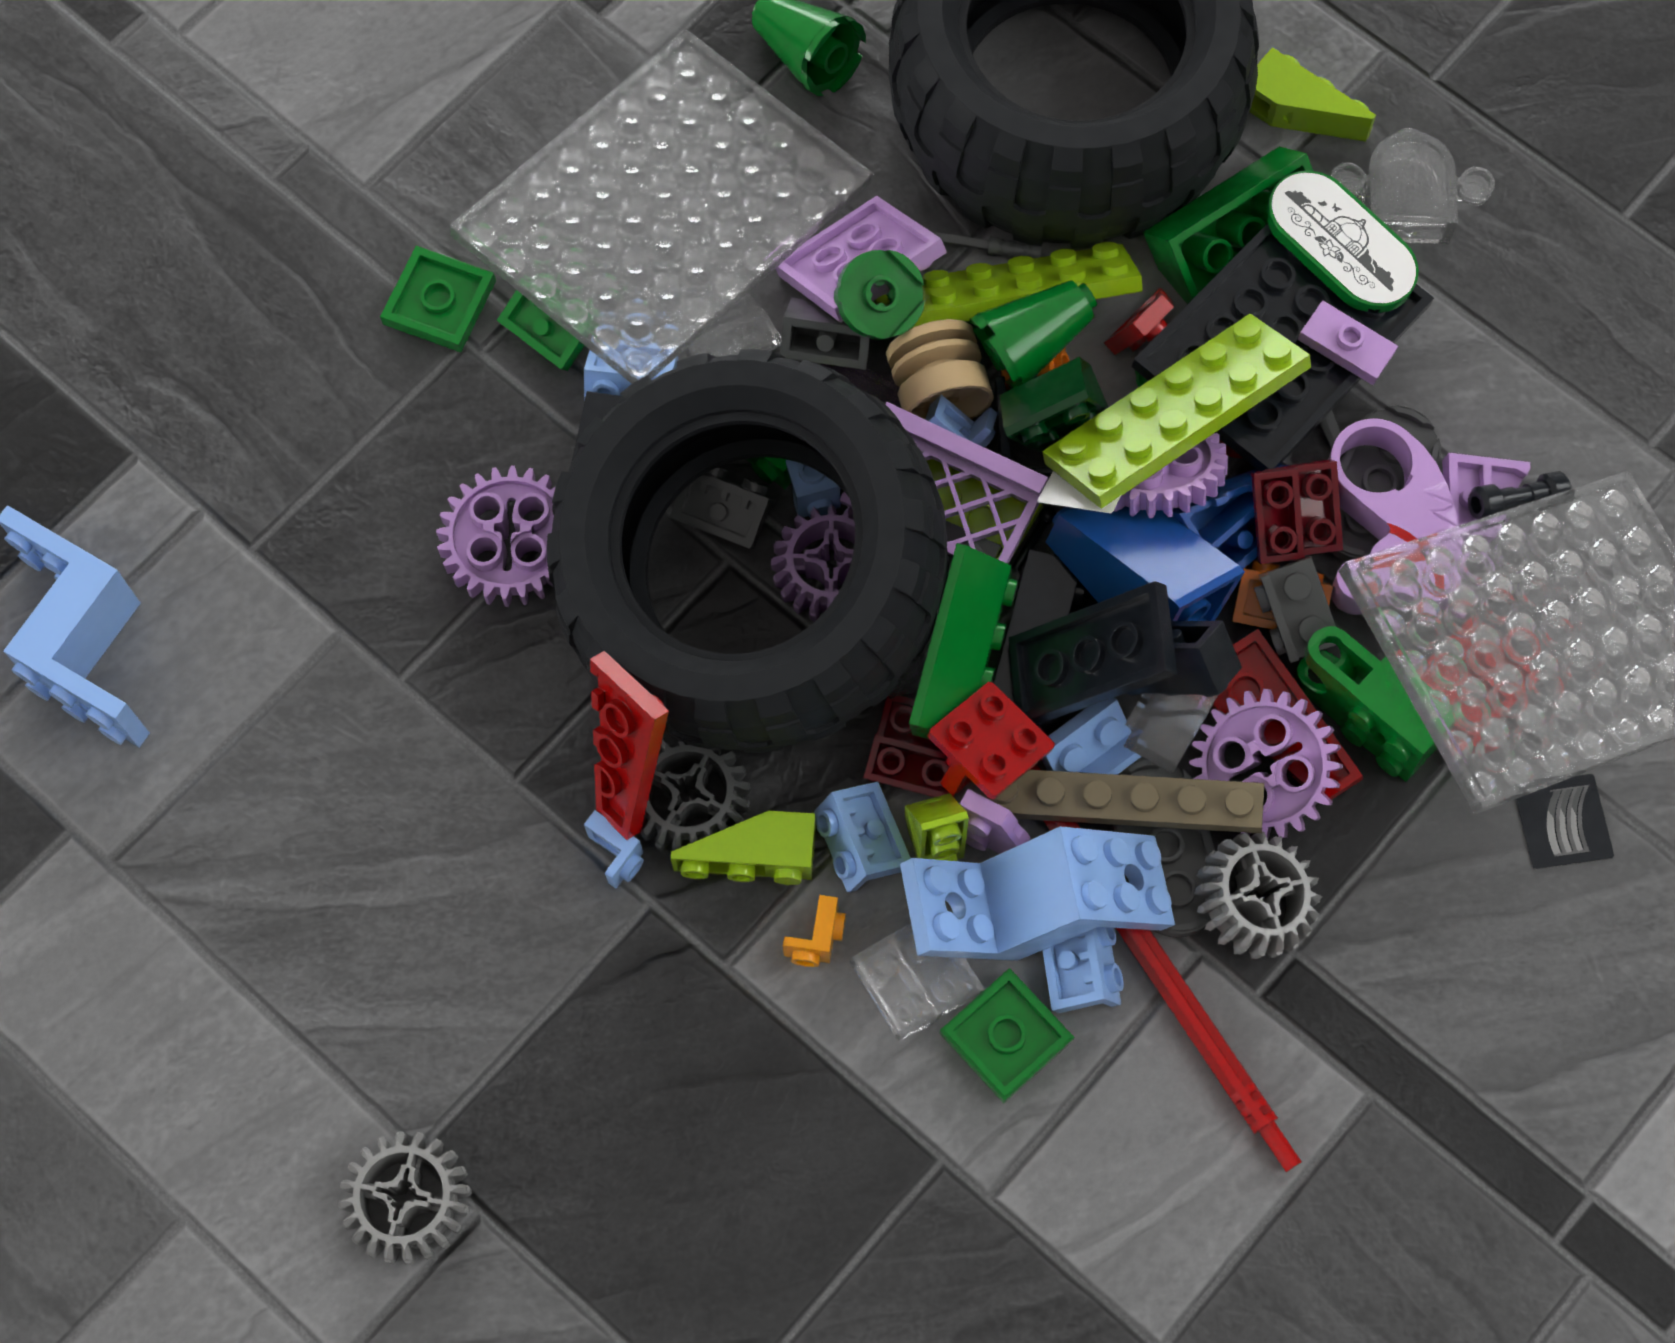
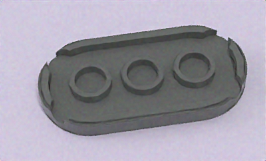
M1395 405L1387 406L1385 410L1373 411L1362 419H1383L1401 426L1426 448L1438 465L1441 456L1440 439H1437L1433 424L1422 413L1409 407ZM1371 445L1354 447L1346 451L1340 461L1346 477L1363 490L1381 493L1394 489L1400 491L1404 487V473L1400 463L1391 453L1380 447ZM1340 508L1343 550L1331 553L1345 562L1352 559H1367L1372 548L1379 540Z
M1158 757L1138 759L1118 774L1193 779L1184 769L1181 768L1180 770L1177 766L1172 765L1171 761ZM1110 824L1112 832L1153 835L1156 837L1157 846L1161 853V864L1166 886L1171 897V908L1175 925L1162 931H1152L1175 938L1188 937L1203 931L1211 918L1209 914L1197 913L1198 906L1206 901L1204 898L1195 895L1194 892L1195 888L1203 883L1196 875L1199 869L1207 866L1204 861L1205 857L1215 850L1210 830Z

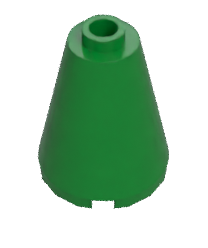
M758 0L752 11L753 28L809 92L817 96H824L821 92L829 89L834 93L852 77L858 68L862 55L857 51L860 40L866 44V34L863 25L852 17L799 0Z
M1073 280L979 312L969 320L970 323L977 326L973 329L975 335L996 370L1003 371L1006 369L1010 378L1005 382L1013 389L1034 379L1095 318L1092 309L1097 306V301L1085 283L1078 286Z

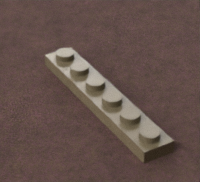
M1029 770L995 799L988 798L981 791V796L1009 809L1016 819L1262 833L1264 783Z

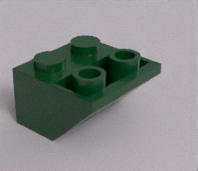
M1080 356L999 395L1003 426L1007 437L1031 450L1035 448L1036 451L1047 449L1060 440L1059 436L1077 429L1108 408L1091 364Z

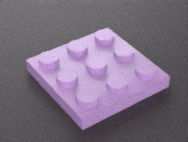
M875 196L776 260L773 264L780 278L841 323L844 320L839 313L833 296L840 273L853 258L872 250H891L905 255L917 266L919 271H923L930 267L933 261L947 252L940 237L880 197ZM873 284L870 289L873 293L872 301L887 294L890 290L888 286L884 284L876 287Z

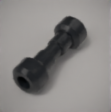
M1555 471L1541 474L1536 482L1524 484L1519 488L1507 487L1499 489L1494 484L1477 486L1469 494L1468 509L1477 521L1485 522L1499 519L1504 511L1516 509L1520 505L1532 506L1541 504L1546 509L1561 507L1570 501L1572 485L1563 472Z

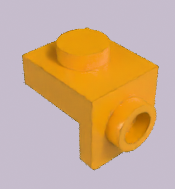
M819 895L812 940L784 937L783 954L786 957H791L792 963L804 967H818L819 962L830 963L834 940H843L846 913L838 912V897Z

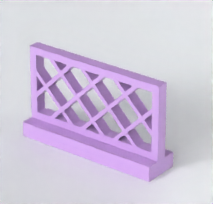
M886 402L885 405L900 420L902 426L913 438L926 461L934 459L943 465L946 478L934 482L937 489L949 485L956 507L944 511L945 519L959 514L966 534L965 537L947 542V554L953 557L957 543L963 545L969 543L971 548L976 549L975 541L999 534L1004 549L998 560L1009 564L1038 505L1042 504L1038 503L1037 500L1048 481V477ZM948 466L961 473L951 476ZM969 478L982 482L986 497L961 505L954 483ZM989 486L1001 492L991 495ZM843 492L840 502L852 508L850 498ZM1014 497L1027 503L1020 518L1001 524L994 502ZM989 504L996 526L971 534L964 512ZM1014 528L1007 541L1004 532Z

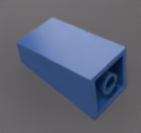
M1126 506L1112 513L1064 507L1054 516L1052 520L1054 526L1045 541L1098 603L1153 581L1166 585L1171 621H1215L1245 573L1240 565L1174 517H1168L1163 510H1156L1155 516L1149 518L1146 510H1140L1135 516H1130L1129 507Z

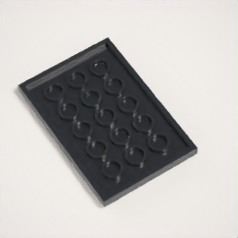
M1267 223L1134 358L1131 367L1149 381L1248 314H1252L1310 354L1311 368L1215 432L1219 434L1221 441L1258 471L1277 468L1361 380L1360 377L1297 340L1300 332L1322 300L1395 344L1427 310L1434 297L1416 284L1409 298L1394 310L1388 312H1379L1380 310L1368 309L1367 312L1357 310L1341 300L1274 237Z

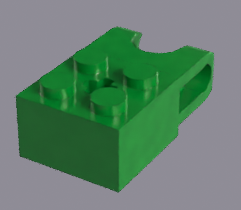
M1335 626L1319 629L1311 636L1306 647L1305 657L1296 669L1295 681L1310 701L1341 727L1340 730L1344 737L1358 747L1363 745L1376 756V762L1382 770L1393 777L1399 776L1405 782L1438 749L1460 716L1390 656L1386 655L1380 661L1348 633ZM1324 643L1337 645L1341 658L1339 659L1325 650L1320 651L1319 646ZM1312 670L1321 679L1323 684L1312 682L1308 676V671Z

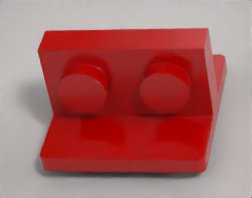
M993 682L986 683L934 725L927 735L948 757L945 763L949 768L940 784L952 796L972 781L988 798L995 799L1048 755L1055 746V743Z

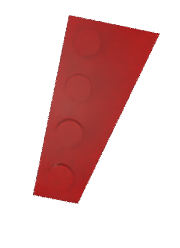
M1259 629L1233 644L1242 668L1229 682L1228 687L1216 696L1205 697L1198 695L1213 709L1227 714L1229 709L1226 699L1229 697L1234 698L1242 706L1244 705L1245 691H1251L1256 697L1257 702H1260L1263 689H1270L1276 703L1284 691L1291 695L1290 707H1293L1300 699H1305L1308 701L1305 715L1308 716L1317 711ZM1321 718L1316 726L1322 728L1327 727V724ZM1274 720L1266 726L1264 731L1266 741L1272 746L1283 742L1286 736V729L1281 721ZM1333 733L1325 739L1327 744L1341 745ZM1297 742L1281 754L1269 758L1276 762L1293 755L1302 749V744ZM1342 745L1339 751L1330 755V761L1343 764L1342 769L1330 771L1329 777L1340 783V788L1326 787L1324 793L1331 800L1363 780V775ZM1300 760L1291 763L1287 769V773L1300 785H1303L1308 779V768Z
M603 651L590 658V673L596 677L598 676V688L591 691L592 708L599 711L600 726L593 729V745L597 747L598 753L601 756V761L594 764L596 811L602 814L626 840H629L641 832L669 710L665 708L657 696L650 694L609 654Z

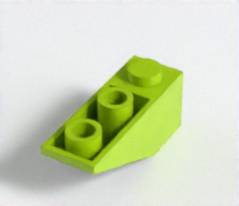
M1273 47L1257 64V85L1249 112L1271 127L1364 142L1369 138L1376 114L1371 112L1363 102L1351 99L1337 90L1329 80L1317 77L1302 67L1294 57L1284 55Z
M950 793L905 805L904 819L916 858L958 861V859L964 858L969 817L967 811Z
M768 810L671 851L673 870L681 871L683 877L691 879L708 878L709 873L727 874L728 879L737 882H751L755 880V876L774 877V882L784 885L801 884L802 879L812 880L816 833L815 813Z

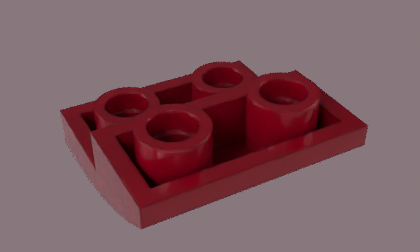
M1332 459L1314 461L1251 473L1258 563L1266 564L1305 559V555L1343 550L1337 461Z
M890 693L886 698L863 779L933 798L949 794L940 784L949 768L945 763L948 757L931 740L912 735L909 721L915 699Z

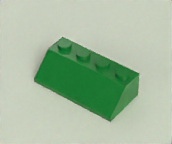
M1279 146L1143 232L1158 270L1187 305L1268 223V200L1276 184L1292 173L1313 171L1307 153Z
M956 544L909 721L912 735L929 739L927 735L934 725L986 683L993 681L995 668L987 667L991 650L1000 651L1007 626V624L999 623L1003 605L1012 607L1018 580L1010 579L1011 565L967 545Z

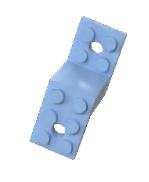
M7 505L0 514V525L7 533L4 539L20 551L18 557L33 569L41 571L43 567H46L56 573L54 576L56 579L55 583L3 651L15 664L11 671L26 681L25 686L34 694L46 701L51 696L63 704L61 708L83 723L89 718L100 726L98 730L115 743L122 745L126 739L140 748L150 732L125 702L85 679L141 604L117 569Z
M1060 826L981 863L911 858L900 863L917 956L1018 961L1097 927L1162 931L1175 925L1171 908V897L1167 890L1161 864V853L1157 846L1156 837L1153 835ZM945 900L951 906L953 913L947 911Z

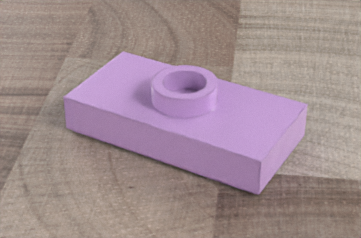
M1323 300L1297 338L1300 342L1371 385H1374L1398 348V345Z

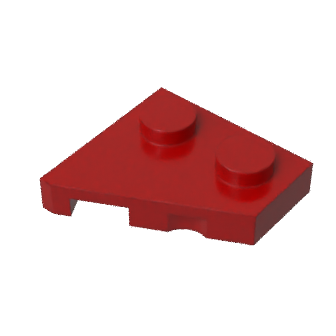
M1161 287L1158 288L1104 344L1114 355H1117L1127 347L1134 352L1144 342H1150L1167 326L1163 318L1174 308L1172 299Z

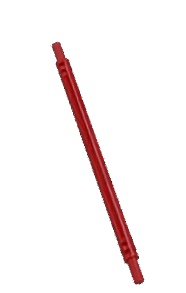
M1036 764L1030 770H1041V768ZM1043 820L1049 831L1060 826L1081 828L1077 822ZM1115 928L1254 1134L1260 1133L1285 1172L1292 1170L1302 1163L1275 1123L1278 1117L1151 930Z

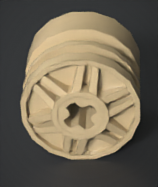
M953 319L932 321L913 327L899 335L889 344L886 356L892 370L891 373L895 385L900 387L897 394L902 409L925 419L930 404L941 394L970 419L979 416L990 407L994 396L985 366L980 364L982 356L972 325L962 320Z

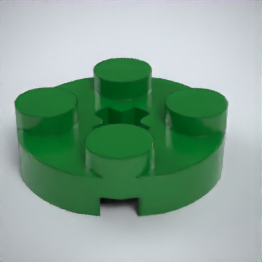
M872 250L856 256L843 268L839 275L833 298L842 319L849 328L863 337L879 341L905 333L919 320L925 300L923 301L924 293L922 289L924 282L917 266L905 255L891 250ZM873 284L876 287L885 284L890 289L886 294L890 300L887 306L883 303L876 305L872 301L873 293L870 289Z

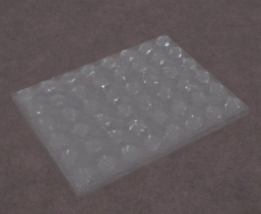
M686 29L449 225L450 236L632 384L646 375L650 379L654 378L872 183L873 172Z
M1629 470L1348 561L1340 568L1339 573L1474 814L1675 738V546Z

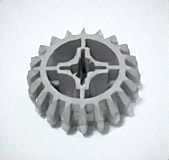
M1246 832L1238 834L1233 840H1224L1218 844L1217 851L1213 850L1205 857L1204 861L1207 866L1199 869L1196 875L1203 883L1195 888L1194 894L1204 898L1206 901L1199 905L1197 913L1209 914L1211 918L1207 922L1205 930L1211 931L1217 928L1221 932L1218 944L1225 945L1232 940L1234 954L1241 955L1249 950L1251 959H1259L1265 953L1269 958H1275L1281 955L1283 950L1291 951L1298 947L1299 939L1303 940L1310 935L1312 929L1309 924L1317 921L1320 915L1313 906L1320 903L1323 896L1311 891V887L1317 884L1319 878L1307 876L1305 870L1309 867L1310 860L1298 862L1295 858L1298 846H1290L1284 850L1282 848V836H1275L1268 841L1265 832L1255 833L1251 838ZM1234 865H1236L1238 875L1235 876L1237 888L1234 893L1230 894L1229 878ZM1251 891H1253V893L1257 891L1260 894V896L1271 894L1264 899L1263 897L1258 899L1256 895L1245 896ZM1285 896L1286 913L1280 925L1278 916L1281 915L1279 903L1280 899Z
M404 1132L396 1133L394 1147H391L384 1136L377 1139V1145L380 1149L379 1153L374 1155L370 1149L364 1147L360 1153L367 1160L365 1165L361 1167L354 1162L348 1165V1169L357 1178L355 1181L343 1180L340 1188L353 1194V1197L344 1198L338 1204L339 1208L343 1211L355 1212L347 1216L342 1221V1224L347 1230L359 1228L352 1237V1241L357 1246L363 1245L370 1240L366 1253L372 1258H376L385 1248L384 1261L393 1265L398 1258L400 1250H402L404 1262L407 1265H413L416 1259V1249H420L423 1257L426 1260H430L434 1257V1252L430 1246L434 1241L443 1249L450 1247L449 1240L443 1235L448 1228L457 1234L462 1232L463 1227L453 1220L454 1215L466 1216L470 1213V1208L467 1205L457 1202V1199L466 1198L472 1194V1189L468 1185H456V1183L468 1175L467 1170L463 1166L451 1168L456 1163L458 1156L453 1150L441 1155L444 1144L437 1138L430 1142L426 1148V1136L420 1132L415 1134L410 1146ZM407 1161L406 1165H401L398 1175L389 1182H375L379 1175L387 1168ZM422 1162L437 1170L442 1182L443 1197H437L431 1192L423 1191V1175L420 1173ZM408 1187H410L409 1190L422 1201L415 1199L413 1202L406 1201L403 1209H400L402 1206L389 1195H405ZM369 1199L377 1200L379 1203L388 1206L387 1221L391 1224L388 1235L378 1231L373 1224L369 1213ZM435 1212H438L425 1228L414 1234L404 1236L405 1231L410 1230L413 1220L418 1215L423 1213L435 1214Z

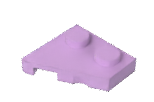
M1448 453L1442 460L1443 477L1454 502L1461 543L1488 546L1494 540L1502 525V519L1508 510L1504 511L1499 519L1479 522L1471 515L1468 509L1469 494L1474 487L1494 484L1499 489L1507 487L1518 488L1530 470V462Z
M967 789L960 805L967 811L969 817L966 839L968 845L981 851L989 848L1001 854L1031 839L1026 830L1018 824V820L1009 809Z

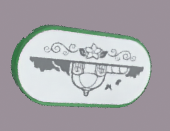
M1317 171L1295 172L1284 177L1276 184L1267 205L1269 229L1285 248L1341 300L1357 310L1367 312L1368 309L1380 310L1379 312H1388L1398 308L1409 298L1417 283L1419 273L1415 254L1404 240L1335 178Z

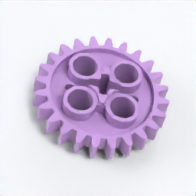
M1218 433L1212 434L1122 495L1114 511L1116 512L1126 506L1129 507L1130 516H1135L1140 510H1146L1148 517L1153 518L1156 510H1163L1168 517H1172L1173 508L1178 507L1182 511L1189 513L1191 502L1205 506L1206 496L1216 497L1218 495V487L1225 485V475H1227L1228 468L1226 444L1219 443Z
M515 466L510 467L507 477H501L495 467L492 468V480L485 481L477 473L475 474L477 483L475 488L472 489L462 483L460 485L464 496L462 499L449 496L448 502L454 512L440 513L442 523L447 527L436 529L439 541L444 542L437 546L441 558H447L443 562L447 574L455 573L453 579L458 588L468 583L467 591L470 597L474 598L483 590L486 604L490 605L496 595H501L505 607H509L512 596L519 595L523 605H527L528 592L534 591L537 596L543 599L545 598L543 585L548 583L553 587V584L549 581L547 566V536L549 533H552L554 518L552 500L555 487L551 489V479L547 474L536 482L533 468H529L522 478L518 477ZM515 501L512 512V521L516 530L511 535L512 568L510 571H504L508 553L504 540L508 539L509 536L508 503ZM496 510L499 512L491 520L479 519L485 511ZM537 510L543 512V515L537 520L527 521L523 519L530 511ZM484 551L496 552L493 559L481 562L476 560L479 554ZM536 551L541 553L540 557L533 562L521 561L522 556L527 552Z
M1263 689L1260 702H1257L1256 697L1251 691H1245L1244 705L1242 706L1234 698L1229 697L1226 699L1229 713L1225 714L1220 710L1213 709L1211 713L1217 724L1215 726L1206 724L1199 726L1208 738L1206 742L1193 741L1192 743L1195 748L1203 751L1202 758H1195L1189 761L1190 765L1202 768V774L1193 779L1230 781L1231 778L1259 766L1262 763L1261 754L1275 757L1293 744L1300 742L1302 744L1300 751L1278 760L1270 766L1271 775L1266 772H1256L1242 782L1264 783L1267 791V801L1263 805L1262 832H1265L1267 840L1270 836L1271 827H1274L1278 836H1282V838H1286L1288 835L1289 823L1297 831H1304L1305 823L1302 818L1304 815L1313 820H1319L1321 817L1315 805L1317 803L1332 805V800L1324 793L1326 787L1340 788V783L1329 776L1330 771L1343 768V764L1330 761V755L1339 751L1341 745L1327 744L1325 741L1333 733L1334 728L1331 726L1318 728L1316 725L1321 720L1323 713L1315 711L1306 716L1305 711L1308 701L1305 699H1300L1293 707H1290L1291 695L1288 692L1283 691L1276 703L1270 689ZM1279 720L1285 726L1286 736L1279 745L1272 746L1266 741L1264 731L1271 721ZM1237 742L1244 748L1245 759L1239 767L1231 768L1225 762L1224 752L1231 743ZM1300 760L1308 768V779L1302 786L1295 787L1290 784L1286 774L1289 765L1294 761Z

